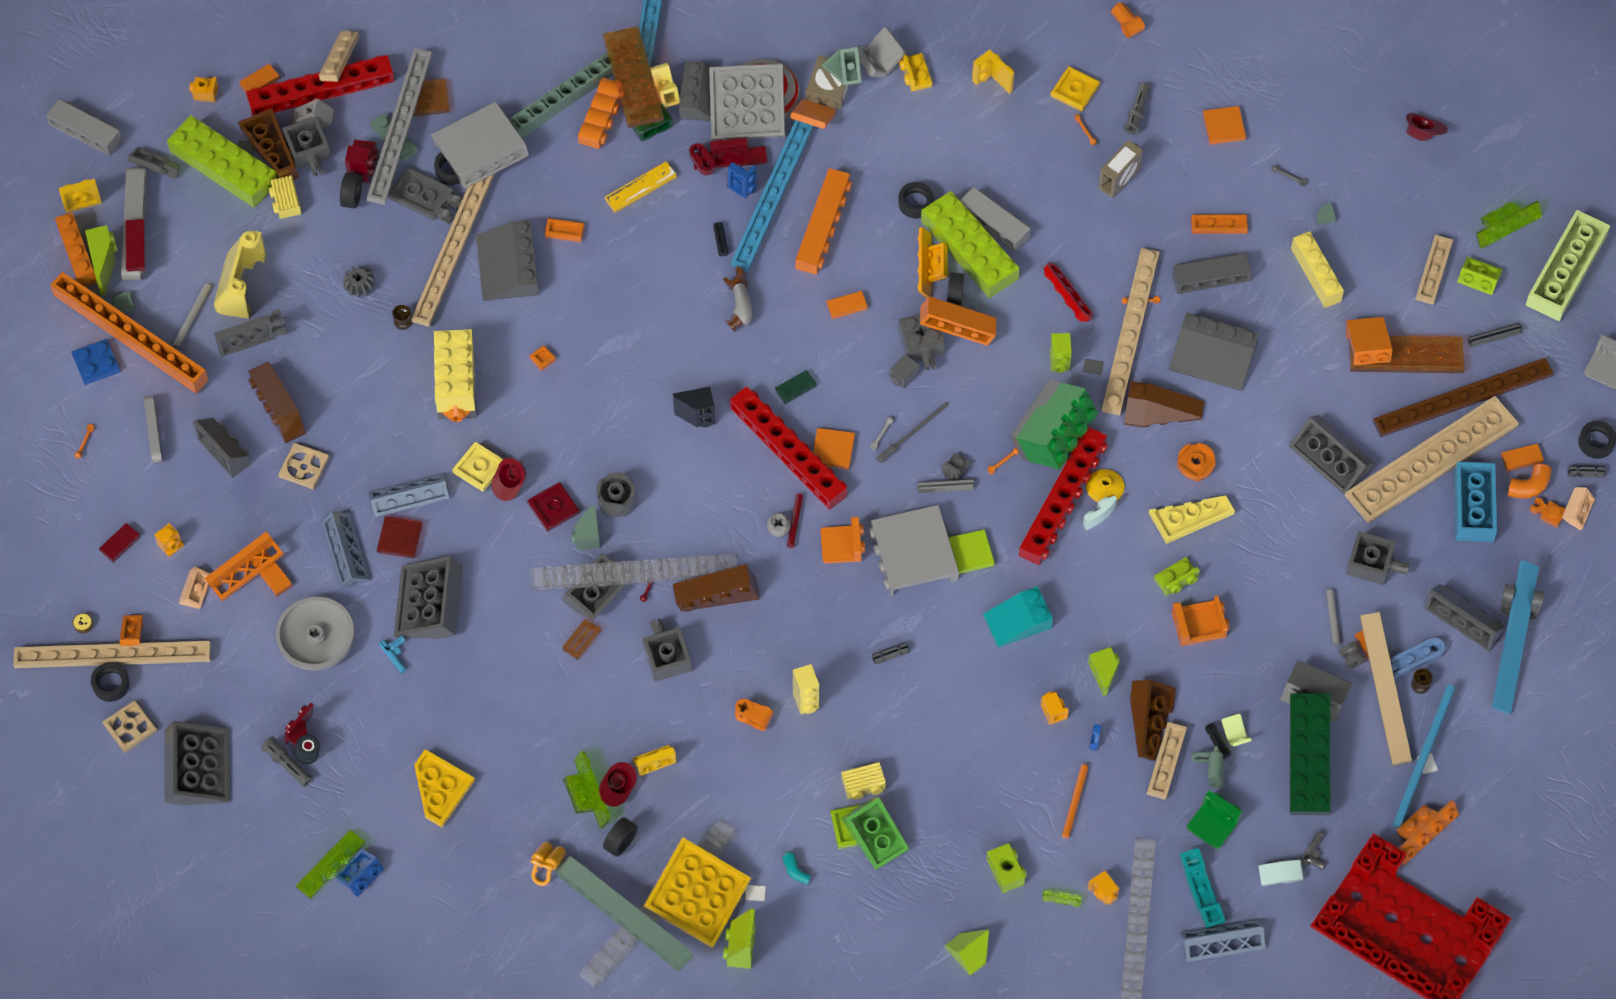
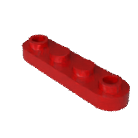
M1048 262L1043 268L1045 277L1053 283L1054 289L1064 298L1065 304L1073 310L1076 319L1080 322H1088L1093 317L1092 311L1056 264Z

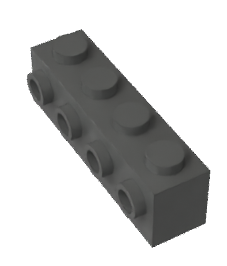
M1235 253L1227 257L1218 256L1209 260L1179 263L1173 266L1172 277L1177 294L1250 282L1252 272L1247 254Z

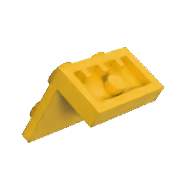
M989 49L973 61L972 81L976 85L987 81L991 76L1009 94L1013 91L1014 71L1001 60L998 54H994Z

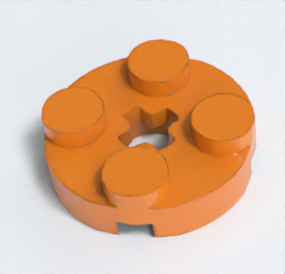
M1197 443V445L1187 444L1178 454L1177 468L1185 477L1197 482L1202 481L1214 471V452L1210 447L1202 443ZM1192 459H1200V464H1193Z

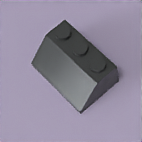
M685 61L679 103L680 119L711 122L710 66L704 62Z
M214 418L199 419L193 422L198 441L232 478L251 465L249 452L244 447L241 449L237 439L226 432L227 429L222 422L218 423Z
M601 553L568 589L561 600L576 613L594 620L631 577L604 553Z
M1297 660L1280 700L1290 704V694H1330V721L1335 723L1340 716L1352 682Z

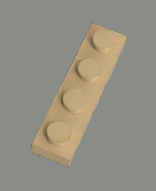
M340 32L319 74L320 81L339 80L359 39L358 32Z
M1435 235L1415 300L1434 304L1452 246V239Z
M1170 722L1167 723L1147 795L1166 800L1187 727Z

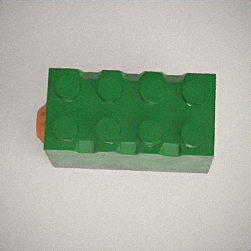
M1049 379L1010 437L1024 461L1060 470L1068 459L1067 453L1072 452L1076 448L1077 438L1082 437L1086 433L1087 423H1092L1098 411L1085 388Z

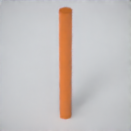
M1081 764L1062 832V837L1066 839L1070 837L1089 768L1085 764Z

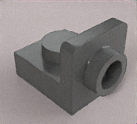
M954 453L948 462L943 463L942 473L950 480L961 479L971 466V462Z

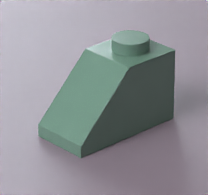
M591 505L574 524L575 532H571L572 544L576 543L577 550L600 548L596 507Z

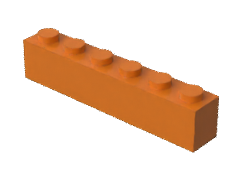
M831 168L828 169L795 259V269L817 275L819 268H823L825 258H823L824 253L829 251L830 237L833 238L836 231L835 223H839L841 218L840 209L845 207L846 192H850L852 187L849 173Z

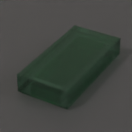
M805 370L775 387V392L783 403L787 404L816 388L817 383L809 372Z

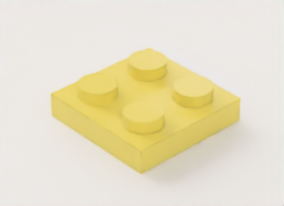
M475 442L452 471L455 475L484 492L492 483L497 468L503 459Z

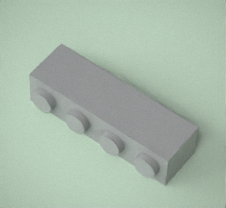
M58 99L46 115L50 126L108 156L113 153L122 141L120 130L116 126L104 123L99 117H93L85 110H79L67 101L63 102Z
M973 187L960 200L989 234L1015 253L1030 238V228L1025 222L1019 221L1010 211L1001 208L999 203L990 200L981 190Z

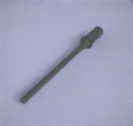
M944 403L900 441L890 444L886 450L876 457L877 461L882 463L896 452L899 445L946 408L948 403Z

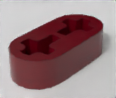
M695 143L689 148L690 159L702 175H711L715 171V163L703 144ZM697 150L698 152H701V157H699L697 153H694V151ZM703 162H705L707 166L710 165V168H707L706 166L703 167Z

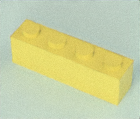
M1309 231L1294 237L1291 250L1324 308L1341 302L1344 290L1311 232Z

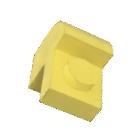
M668 63L650 68L653 80L652 85L659 103H662L665 108L679 104L678 90L673 83Z

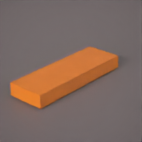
M1247 214L1191 215L1192 234H1247Z
M266 551L265 557H271ZM253 560L250 563L254 569L259 567L260 560ZM275 562L259 573L276 597L293 587L290 580Z

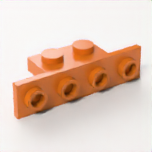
M1453 800L1446 804L1439 812L1423 805L1397 829L1398 835L1407 840L1399 847L1400 850L1407 853L1403 865L1459 816Z

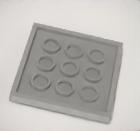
M783 64L709 67L712 141L718 139L731 140L734 138L785 137Z

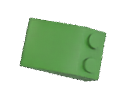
M873 797L841 817L848 832L875 870L909 850L880 798Z

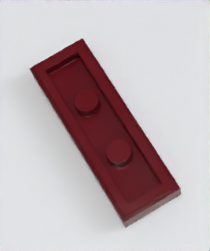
M144 219L125 220L126 271H145Z

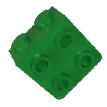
M1209 790L1204 797L1202 806L1187 824V830L1213 848L1220 849L1240 822L1242 811L1236 804L1225 801L1219 793H1213Z

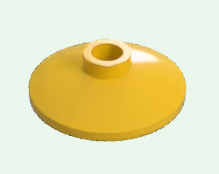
M1100 469L1093 472L1088 484H1086L1088 495L1096 502L1105 497L1110 498L1116 496L1117 500H1119L1124 493L1125 487L1122 477L1109 469Z

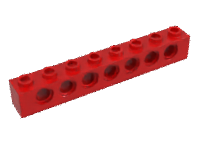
M388 55L376 56L372 59L360 60L357 63L346 65L339 78L340 81H320V72L306 74L295 79L291 78L279 83H271L260 88H252L246 91L251 114L254 116L269 109H272L273 113L300 107L316 99L324 101L393 83L394 76Z
M746 386L729 399L730 409L829 510L847 497V485L845 482L837 479L833 470L829 466L826 467L822 463L821 458L817 454H813L804 441H800L797 438L793 429H788L784 425L783 419L778 415L776 416L772 412L771 407L767 403H763L754 390L751 391ZM754 407V408H756V409H755V410H749L748 408ZM799 458H805L806 460H805V461H799L798 459H799ZM811 471H817L818 473H817V474H812V473H810V472H811ZM824 484H830L831 486L825 487V486H823V485H824Z
M1087 426L1086 433L1079 438L1076 448L1072 451L1019 547V557L1037 565H1040L1042 560L1047 559L1050 553V545H1054L1057 541V532L1059 529L1062 530L1064 528L1067 514H1071L1075 507V499L1081 497L1083 493L1082 487L1084 483L1088 484L1092 475L1090 473L1092 468H1097L1100 461L1098 457L1101 453L1104 454L1108 447L1106 434ZM1091 449L1093 452H1087L1086 450ZM1083 464L1085 465V467H1079L1077 465ZM1074 479L1077 482L1072 483L1069 480ZM1064 494H1065V495H1068L1069 497L1063 498V497H1061V495H1064ZM1053 510H1059L1060 513H1054ZM1050 525L1052 528H1045L1044 526ZM1041 540L1044 543L1038 544L1035 541Z

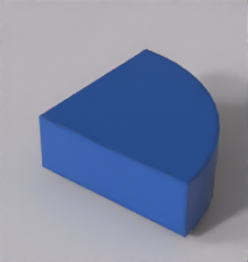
M1093 725L1090 750L1097 751L1101 725Z

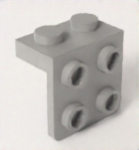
M883 28L867 47L856 46L858 47L859 62L863 64L867 74L871 77L885 78L905 55L904 48L888 28Z
M1601 335L1596 350L1584 371V375L1616 389V341L1611 337Z

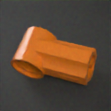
M1120 2L1111 9V14L1119 22L1127 38H1131L1145 30L1143 20L1138 15L1134 16L1125 3Z

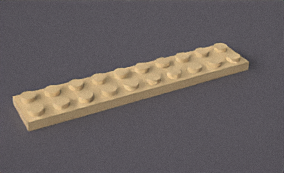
M1494 396L1345 492V497L1369 524L1454 469L1457 462H1465L1517 428L1519 423L1497 397Z

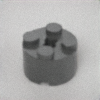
M614 472L598 482L597 499L601 512L612 517L628 516L636 503L635 485L627 475Z

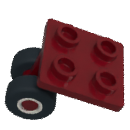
M311 702L308 706L304 705L299 710V716L295 721L292 719L286 725L284 742L286 744L292 742L296 746L295 756L303 764L315 762L320 750L319 740L313 735H308L306 723L313 715L314 704Z

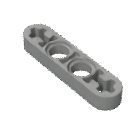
M154 396L144 397L153 464L161 463L163 459Z

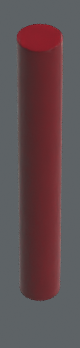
M799 493L795 497L791 518V527L787 540V547L794 548L803 501V495Z

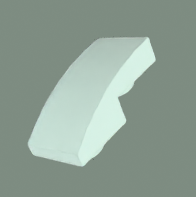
M1116 496L1101 499L1098 502L1097 511L1092 510L1086 513L1083 519V526L1086 530L1098 525L1113 512L1116 507Z
M1301 860L1259 865L1262 886L1304 880Z

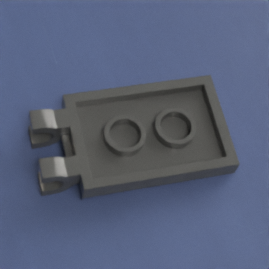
M410 168L405 170L388 194V199L432 220L439 217L448 225L453 218L450 216L451 211L446 208L450 204L451 207L458 210L461 204V197L454 195V189Z
M280 309L273 311L270 317L266 315L214 333L220 356L224 357L274 340V336L287 334L285 327L278 328L285 325L283 318L276 319V317L281 316Z

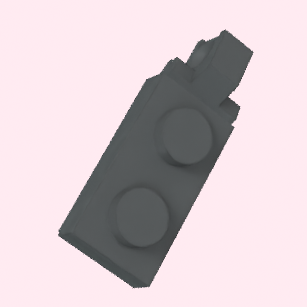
M137 147L128 156L129 162L146 167L154 172L166 174L167 177L176 178L179 175L180 166L171 163L169 158Z

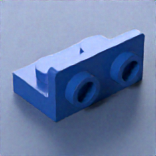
M731 163L728 167L727 188L744 199L749 194H753L757 188V167L753 165L746 171L742 166Z
M361 849L334 877L358 897L383 872L384 868L377 857Z

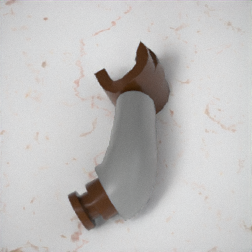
M739 266L736 267L735 273L737 277L734 280L730 281L726 276L723 278L726 286L734 291L735 296L734 315L730 317V321H725L733 332L736 331V327L740 328L742 325L746 327L753 317V309L746 289L748 280L745 272Z

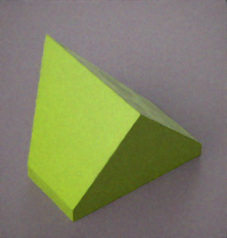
M989 929L960 933L945 945V948L970 976L986 965Z

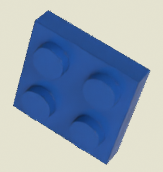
M107 338L71 352L84 385L120 373Z

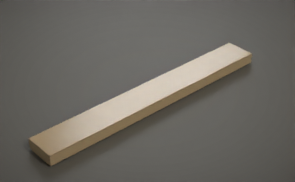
M1380 612L1360 615L1392 766L1411 763L1412 758Z

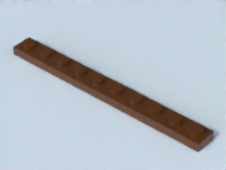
M1542 358L1374 418L1373 423L1380 437H1384L1491 399L1494 396H1499L1553 376V371L1546 358Z

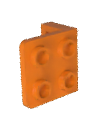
M851 517V526L821 528L823 563L861 562V553H865V543L860 539V535H864L863 524H859V517Z

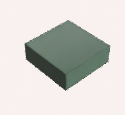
M130 291L112 296L115 308L122 313L135 310Z

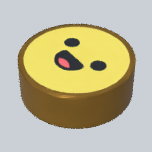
M86 613L76 615L73 619L75 631L81 634L89 632L93 627L92 618Z

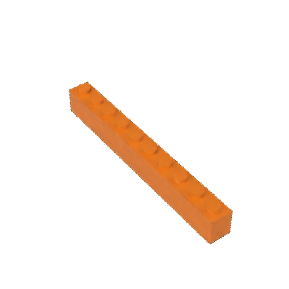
M64 272L50 284L53 295L195 394L209 381L204 368Z

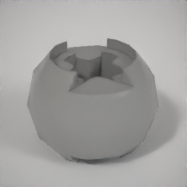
M775 513L770 516L766 526L772 536L783 537L789 532L791 523L786 515Z

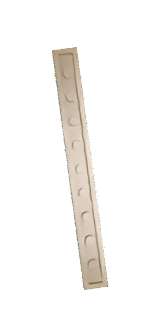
M495 173L467 188L412 316V322L427 327L431 326Z
M1141 248L1102 412L1119 416L1121 414L1159 257L1158 251Z
M210 641L140 643V645L134 646L99 644L14 647L13 666L14 668L99 666L107 662L119 665L210 662L211 643Z

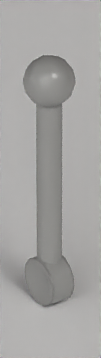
M892 417L887 418V423L875 442L870 444L872 450L878 449L880 439L889 425L894 422Z

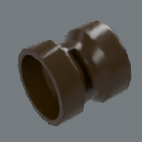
M406 305L396 306L392 311L395 327L399 330L410 328L412 317L409 307Z
M1425 668L1416 670L1411 682L1412 690L1418 694L1427 693L1433 680L1432 673Z

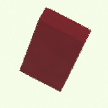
M125 523L99 548V551L114 563L141 536L129 524Z

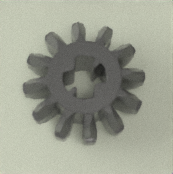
M360 265L358 269L351 267V271H346L345 277H343L344 289L349 291L351 296L355 293L358 298L360 294L366 296L367 291L372 292V286L375 284L372 271L369 272L367 267L362 269Z

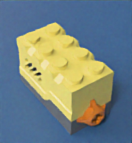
M472 329L434 331L435 402L438 419L460 422L465 418H476L475 349Z

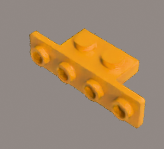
M920 227L918 235L919 267L917 270L919 283L917 287L919 293L928 298V296L932 297V282L948 278V245L942 242L932 246V234L924 227Z

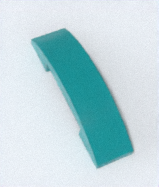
M1199 848L1180 853L1181 863L1190 892L1205 927L1209 928L1225 923L1220 904L1216 901L1206 874L1205 863Z

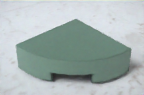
M1331 203L1324 205L1319 210L1317 225L1336 221Z

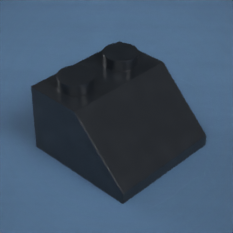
M710 387L673 393L674 414L695 427H709L715 424V406Z

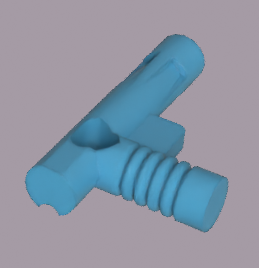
M400 636L389 644L383 640L379 643V646L399 672L404 673L407 668L398 658V655L401 654L398 646L405 643V639Z

